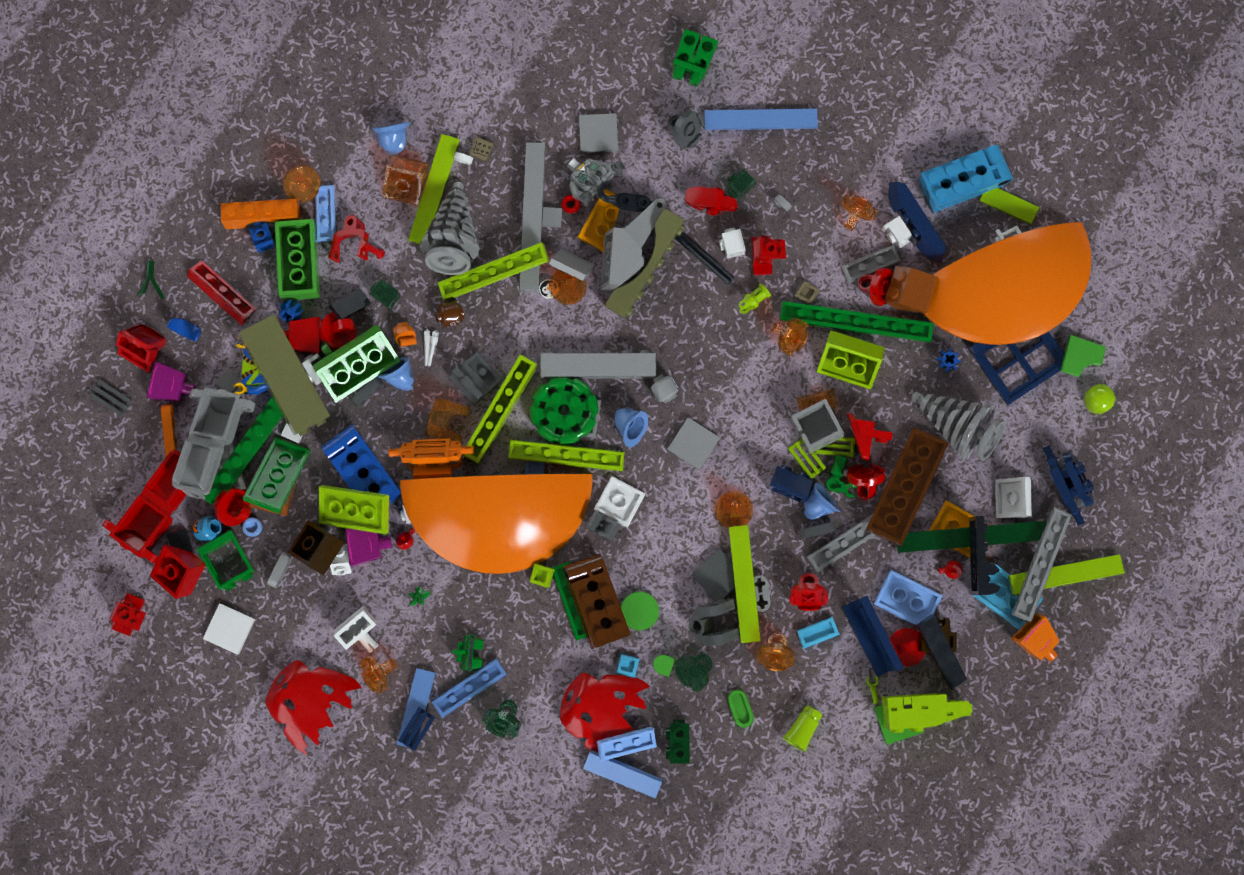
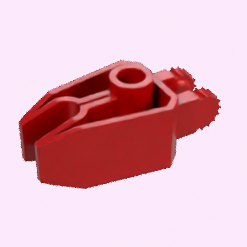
M696 186L686 190L685 203L694 209L702 211L705 209L708 215H722V211L736 212L738 208L735 198L725 196L721 188Z

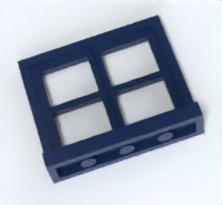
M1049 331L1039 336L1042 340L1040 343L1023 354L1015 343L1006 344L1015 356V359L995 371L984 353L996 345L976 343L968 349L1007 406L1060 371L1064 353ZM1045 344L1056 362L1036 375L1025 359V356ZM1019 362L1030 379L1010 392L998 374Z
M868 596L843 606L842 609L876 676L878 677L886 672L898 671L904 668Z

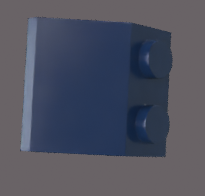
M785 465L777 466L768 489L804 503L809 495L813 480H810V476L805 473L799 472L798 475L791 472L792 469Z

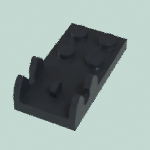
M984 516L969 517L971 595H991L1000 589V586L995 583H989L990 577L988 575H995L1000 570L997 566L985 562L988 541L985 540L987 520H984Z

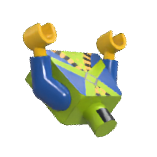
M236 344L238 348H245L244 345ZM244 349L241 383L233 385V387H238L240 392L234 393L240 395L242 393L259 395L268 390L247 350Z

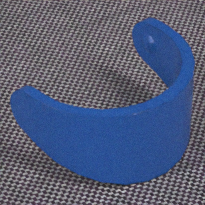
M171 318L167 324V328L194 342L198 341L202 333L198 326L181 318Z

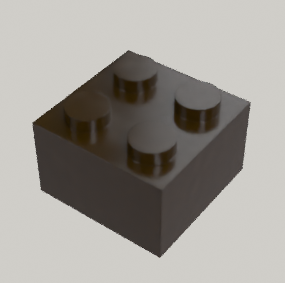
M308 520L287 553L324 576L345 542Z

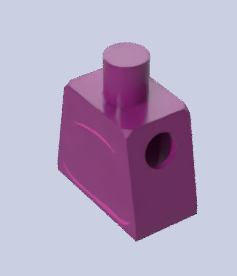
M155 362L146 397L150 400L181 402L183 394L190 395L191 389H196V385L186 383L188 378L186 374Z
M346 529L349 561L352 567L382 558L381 549L392 548L391 536L380 538L379 533Z

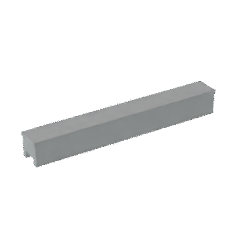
M526 142L521 250L542 242L545 142ZM541 265L520 273V292L539 294Z

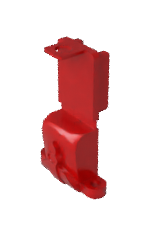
M177 450L169 452L143 488L144 490L137 496L117 525L108 519H105L102 524L105 529L111 532L109 536L120 543L121 547L131 551L139 558L145 557L154 564L159 556L152 552V548L168 530L173 521L171 514L187 496L182 490L176 489L172 485V478L181 454Z

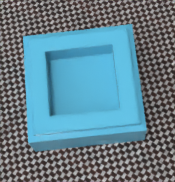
M621 654L616 673L635 678L640 659Z

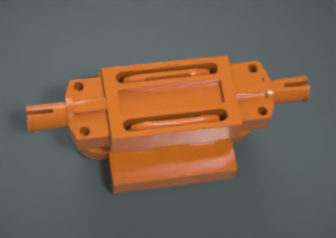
M451 439L412 440V443H403L400 449H389L388 454L389 457L400 456L402 463H405L408 469L413 470L414 479L452 477L453 469H458L462 466V454H473L474 448L473 446H462L460 441H451Z

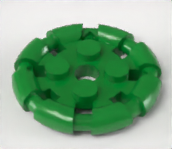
M553 377L544 385L542 383L531 398L533 402L532 406H529V414L532 425H535L538 429L537 432L550 442L557 441L560 444L575 443L582 436L585 435L586 437L596 424L595 418L599 410L597 398L591 393V388L578 378ZM566 385L573 387L572 392L565 391ZM554 387L556 392L550 396L548 391ZM584 394L586 400L581 402L579 397ZM540 402L546 403L545 409L539 408ZM560 406H568L570 409L569 413L561 415L558 411ZM583 411L589 412L588 418H582ZM547 418L549 424L544 426L542 420ZM578 424L580 429L573 432L571 428ZM556 428L563 430L562 435L555 433Z

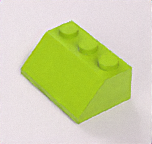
M830 330L817 373L871 390L883 360L885 347Z

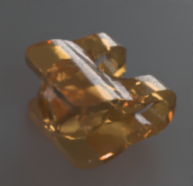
M436 399L429 412L425 435L433 439H451V441L462 442V436L454 433L449 428V419L457 415L467 417L471 409L445 399Z

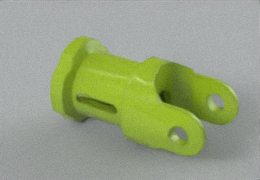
M762 283L758 284V288L753 292L747 293L744 299L739 302V310L742 314L756 309L761 301L766 297H771L770 292Z

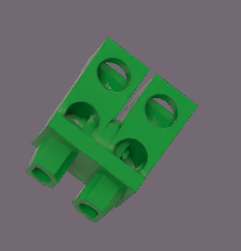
M684 29L673 62L672 78L682 81L683 75L686 72L691 74L689 84L698 87L702 79H705L719 41L704 35L700 41L701 34Z

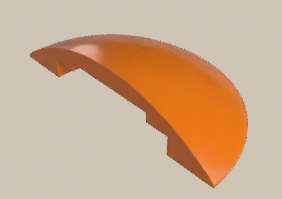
M1082 222L1051 225L1020 233L981 248L933 274L938 277V281L928 313L923 314L946 332L961 339L982 344H1014L1047 333L1064 321L1076 308L1090 278L1091 248Z
M528 474L400 480V489L409 520L421 539L433 551L462 568L475 572L502 574L525 570L534 566V564L547 560L571 539L580 526L589 505L592 491V474Z

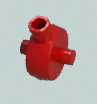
M413 528L397 536L395 542L401 550H406L413 545L414 539L412 535L415 533Z
M950 561L945 567H939L938 571L939 574L945 573L949 578L957 579L962 575L963 567L957 561Z

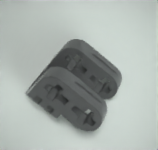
M734 599L718 600L702 607H697L689 621V629L704 646L721 645L740 637L739 627H728L714 631L713 616L735 609Z

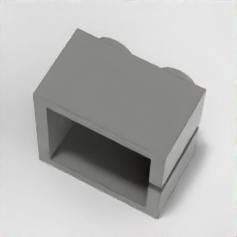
M826 399L791 416L809 454L844 437V432Z

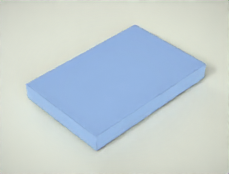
M890 570L874 605L916 625L929 615H934L943 595Z

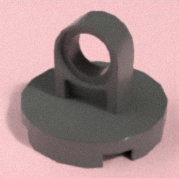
M692 110L686 111L682 115H673L667 122L670 131L673 133L674 142L683 148H692L702 137L700 133L701 127L705 126L702 115Z

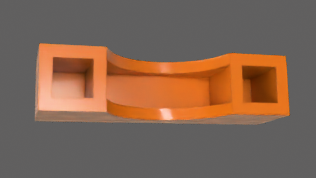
M297 199L221 203V222L225 229H242L250 223L260 221L275 223L278 221L301 220L300 205Z

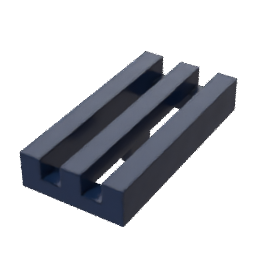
M418 707L398 741L415 751L436 717ZM422 713L423 716L407 741L404 740L417 717ZM426 717H429V721L427 722L423 731L419 735L415 744H411L413 738L420 729L424 720L426 719Z

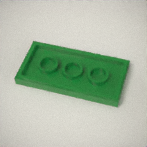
M275 437L249 485L243 501L280 514L311 450Z

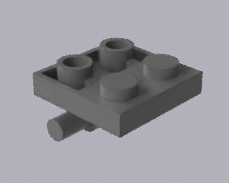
M478 352L471 356L463 365L454 368L453 373L449 376L452 382L474 406L503 381Z

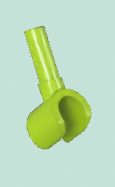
M874 676L876 681L875 684H870L868 677L866 680V684L868 687H870L874 704L878 703V697L876 692L878 677Z

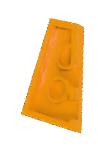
M606 188L603 189L606 195H616ZM599 197L577 238L603 253L605 233L615 227L619 208L611 203L602 201Z

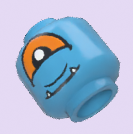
M214 516L199 518L193 524V534L200 542H209L221 535V523Z

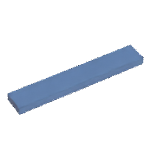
M817 109L705 110L704 112L705 130L817 129L818 127Z

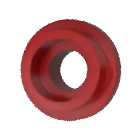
M567 195L561 202L562 209L568 214L576 213L580 208V201L573 198L572 195ZM570 201L574 202V206L572 208L567 206L568 202Z

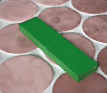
M568 561L551 568L555 569L553 575L577 641L586 638V634L565 579L563 566L570 564Z

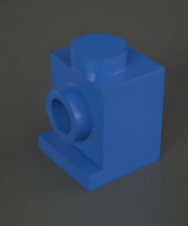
M262 221L254 223L252 225L253 228L249 229L256 250L261 253L276 247L269 225L267 223L263 224ZM264 232L263 237H258L259 233Z

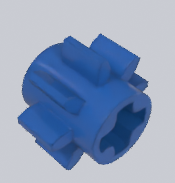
M289 299L287 302L283 301L279 306L281 309L278 313L285 322L300 320L302 317L303 309L296 300Z
M951 348L948 349L947 353L943 350L940 351L942 357L936 358V361H939L941 364L938 369L943 367L946 373L950 368L955 371L957 367L954 364L961 362V360L957 359L959 353L956 352L954 354L951 352ZM951 357V363H946L945 360Z

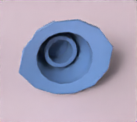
M411 122L388 127L371 128L377 133L380 147L389 155H397L404 149L406 128Z
M407 356L400 357L401 361L377 376L400 390L409 391L414 386V372L411 369L410 358Z
M630 407L616 410L615 425L623 438L625 446L634 447L645 434L648 426L646 412L635 411Z
M815 483L804 503V515L808 519L814 520L828 513L841 512V508L827 493L825 488L820 483Z

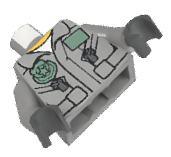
M575 158L572 159L567 165L573 172L569 184L572 197L583 202L584 206L589 205L598 196V187L603 181H611L612 183L613 173L620 176L622 174L620 169H626L623 162L616 161L613 164L587 159L581 165Z

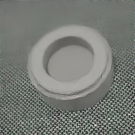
M779 194L773 199L775 204L785 212H788L792 207Z

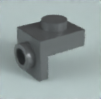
M595 511L588 520L587 528L613 541L621 524Z

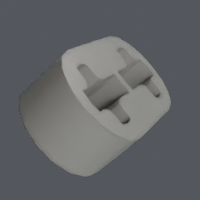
M286 552L281 554L268 579L267 585L275 589L279 587L293 556Z
M758 575L754 577L755 583L757 579H760L765 585L761 587V593H759L758 587L755 586L756 600L758 602L759 595H762L763 601H767V605H764V609L757 606L758 612H764L769 609L771 603L769 585L764 576Z

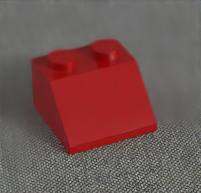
M164 545L149 576L175 599L192 594L206 564L192 552Z

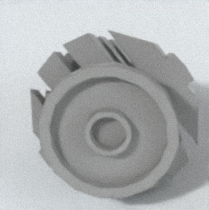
M461 182L453 183L452 191H449L445 200L442 201L439 211L435 216L436 221L432 219L420 245V250L426 253V265L431 270L445 275H458L467 272L471 267V260L467 252H469L474 261L480 250L467 197L463 192L464 185Z
M919 392L913 393L911 401L920 405L919 409L923 414L928 412L927 418L931 423L937 421L935 427L939 432L943 431V437L947 441L951 440V446L954 450L958 449L962 459H967L971 456L976 448V456L981 461L986 460L992 454L1002 438L1006 427V421L1001 418H997L991 423L995 412L994 405L987 404L982 406L983 404L978 402L971 404L967 400H962L959 403V400L956 398H950L947 401L945 396H939L935 400L936 396L934 394H927L924 397Z

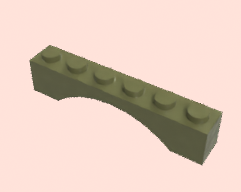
M664 208L655 223V247L648 265L633 281L614 289L604 305L607 309L624 319L633 314L636 308L633 305L644 296L646 291L643 289L646 284L650 285L656 275L653 273L657 267L659 269L662 267L666 260L663 257L667 251L671 252L676 236H681L686 226H684L685 222L682 218Z

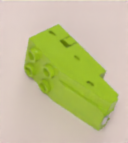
M943 693L881 696L884 728L889 729V732L903 733L904 729H909L912 732H922L924 728L938 726L963 716H971L973 712L972 704L969 701L962 699L947 700V694Z

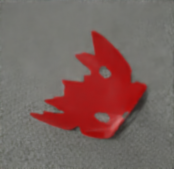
M295 660L275 678L265 698V704L276 722L286 724L283 733L297 750L307 755L305 748H308L303 739L302 733L318 746V738L320 737L318 729H323L325 726L334 727L326 712V709L331 708L330 702L335 701L342 706L352 709V701L345 692L362 687L355 679L343 673L324 667H317L313 671H309L302 661ZM284 674L282 681L276 685L279 677ZM287 683L288 686L283 689L282 686ZM323 685L332 687L333 692L331 694L323 692ZM286 699H291L294 703L295 709L293 711L285 706L284 701Z
M581 673L568 686L563 696L560 709L561 723L574 737L587 738L584 745L589 752L590 750L598 752V740L621 735L625 731H633L632 727L622 716L627 712L624 706L631 705L646 709L644 700L637 696L636 693L650 686L641 679L624 675L607 674L600 681H597L594 676ZM571 690H573V696L571 700L567 701L566 698L568 693ZM621 691L625 696L623 699L615 698L614 692ZM578 697L581 698L580 703H576ZM583 712H587L592 717L591 723L581 718Z

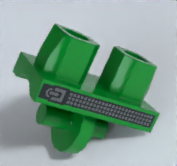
M464 635L463 643L457 642V650H451V654H456V662H462L461 670L472 671V669L482 667V658L473 657L474 649H483V639L475 638V635Z

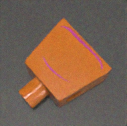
M1035 613L1032 621L1026 622L1011 637V640L1039 660L1046 658L1048 661H1053L1058 655L1053 648L1059 643V638L1046 616Z

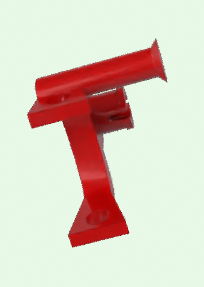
M349 215L344 221L343 230L337 231L333 235L328 258L336 263H340V243L344 239L351 237L361 238L356 256L363 260H368V251L376 255L377 259H382L385 251L368 243L369 234L364 231L365 224L356 216Z

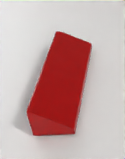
M203 260L188 270L187 277L241 326L257 310Z

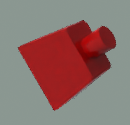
M321 317L289 322V330H283L294 351L314 355L318 353L319 356H322V349L320 348L322 339L319 334Z

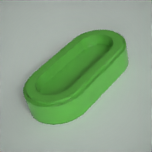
M733 690L729 693L727 700L734 721L739 727H749L753 723L754 715L747 696L742 690Z

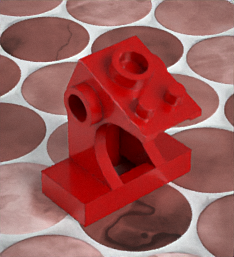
M770 236L751 237L753 276L772 275V260L786 259L785 240L770 239Z
M126 593L124 599L116 601L109 618L112 621L111 625H113L111 629L127 636H131L133 629L139 631L146 612L141 611L145 600Z

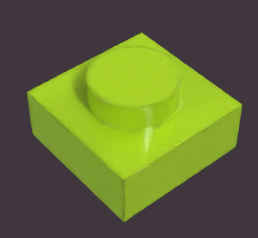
M534 564L530 582L550 588L555 569Z

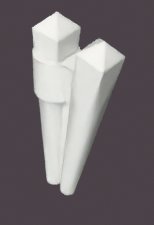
M428 329L424 331L425 366H431L434 350L438 342L439 332L437 330L432 332V336H430Z

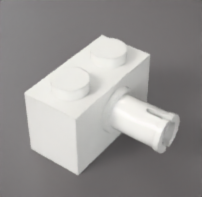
M364 605L334 629L333 636L346 650L358 640L369 653L379 645L367 633L376 626V619Z

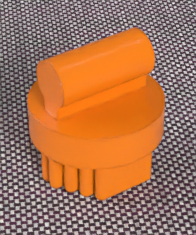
M408 322L398 323L392 329L394 339L400 347L417 344L416 333Z

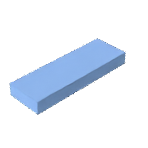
M334 185L315 186L317 242H332L333 235L336 233Z
M653 727L597 741L601 761L657 747Z

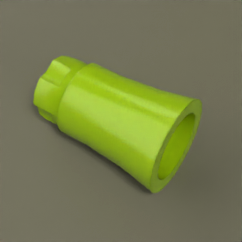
M806 705L803 712L799 714L794 724L782 738L797 749L806 752L809 742L819 725L818 722L822 718V714Z

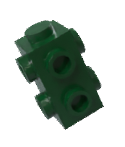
M675 719L673 723H669V728L665 729L666 739H669V747H666V759H670V764H689V723H685V719Z

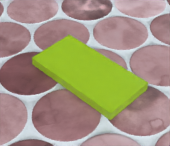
M321 485L319 486V524L387 534L389 533V495Z

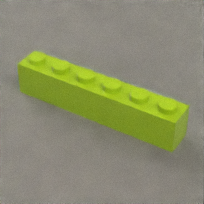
M519 355L466 445L473 446V454H462L463 457L479 466L481 465L537 369L536 363Z

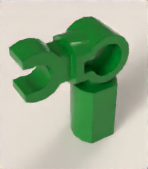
M835 455L830 471L831 477L826 480L825 487L830 492L839 494L843 492L846 497L853 498L854 495L849 494L848 488H857V486L851 483L846 485L844 481L839 480L843 476L848 459Z

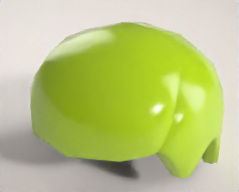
M1097 384L1086 391L1084 404L1091 413L1103 414L1114 406L1116 397L1108 385Z

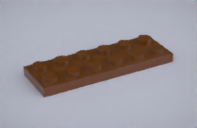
M913 427L866 531L902 546L947 449L948 442Z

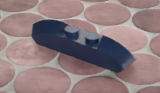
M889 182L888 193L891 207L895 213L901 211L900 217L905 224L908 223L910 225V232L915 240L919 239L916 247L928 258L942 263L946 246L905 183Z

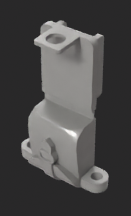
M204 387V390L191 389L189 397L199 401L188 439L184 442L172 478V485L176 489L182 490L187 496L203 500L206 498L204 495H208L211 491L224 452V445H230L233 442L240 415L243 411L253 412L256 405L250 400L243 399L240 394Z

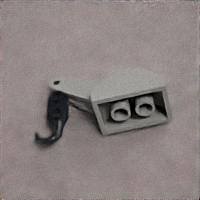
M603 181L598 187V195L602 201L611 203L620 210L641 212L625 228L613 227L605 233L600 290L612 291L643 267L644 256H642L641 248L654 228L664 208H666V203L663 199L650 201L645 195L623 192L612 196L606 195L603 191L604 186L611 184V181Z

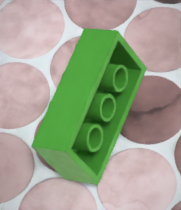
M313 219L275 222L279 297L282 301L320 298L316 223Z
M375 325L312 366L335 402H338L401 360L379 326Z

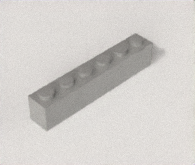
M547 350L545 353H541V379H551L553 377H568L571 379H655L656 353H652L651 350H641L640 353H633L631 350H623L621 353H614L612 350H604L602 353H594L593 350H585L583 353H575L573 350L556 353L554 350Z

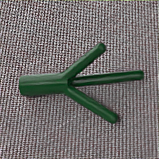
M147 261L146 278L137 293L138 297L142 293H146L151 281L160 298L164 299V295L153 277L154 261Z

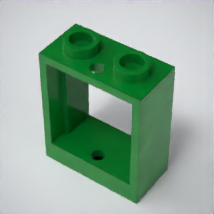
M230 530L197 549L219 590L230 591L236 587L235 583L240 580L245 582L251 579L253 573L256 572L235 531ZM233 541L248 569L223 582L209 554Z

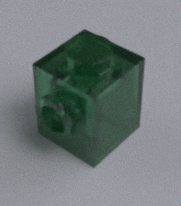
M743 168L737 175L734 173L728 178L727 193L731 198H737L740 201L756 186L757 182Z
M382 279L379 282H375L370 288V296L389 311L401 297V294Z

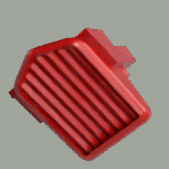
M143 324L119 331L116 346H118L117 354L147 373H150L154 368L157 352L166 344V339L162 335Z
M850 413L846 415L852 427L861 455L860 458L869 460L872 437L876 438L875 442L887 443L888 440H892V432L874 430L875 422L855 419L854 414Z

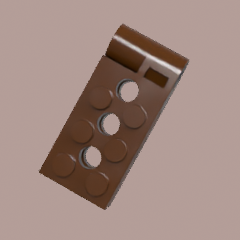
M599 553L563 566L565 579L591 650L630 636L628 625L601 554ZM588 583H592L595 586L594 592H590L587 589ZM594 601L601 603V610L594 608ZM601 619L608 622L607 629L602 628L600 624Z

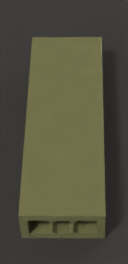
M273 314L238 333L239 338L293 435L299 433L302 436L310 432L309 427L315 424L319 427L326 423V418L330 415L275 315Z

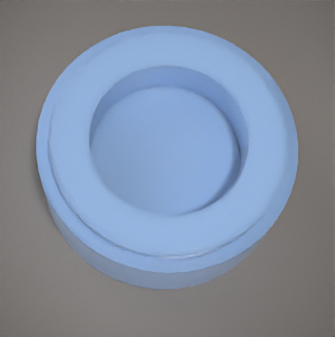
M247 518L243 522L242 530L247 536L255 537L261 533L262 523L257 518Z

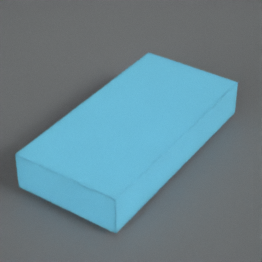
M833 617L796 631L803 649L840 635Z

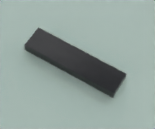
M931 614L916 624L948 688L953 690L967 680L935 616Z

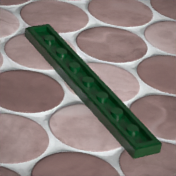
M1047 521L987 526L985 540L988 541V545L1040 541ZM969 527L907 533L902 546L897 545V553L970 547Z

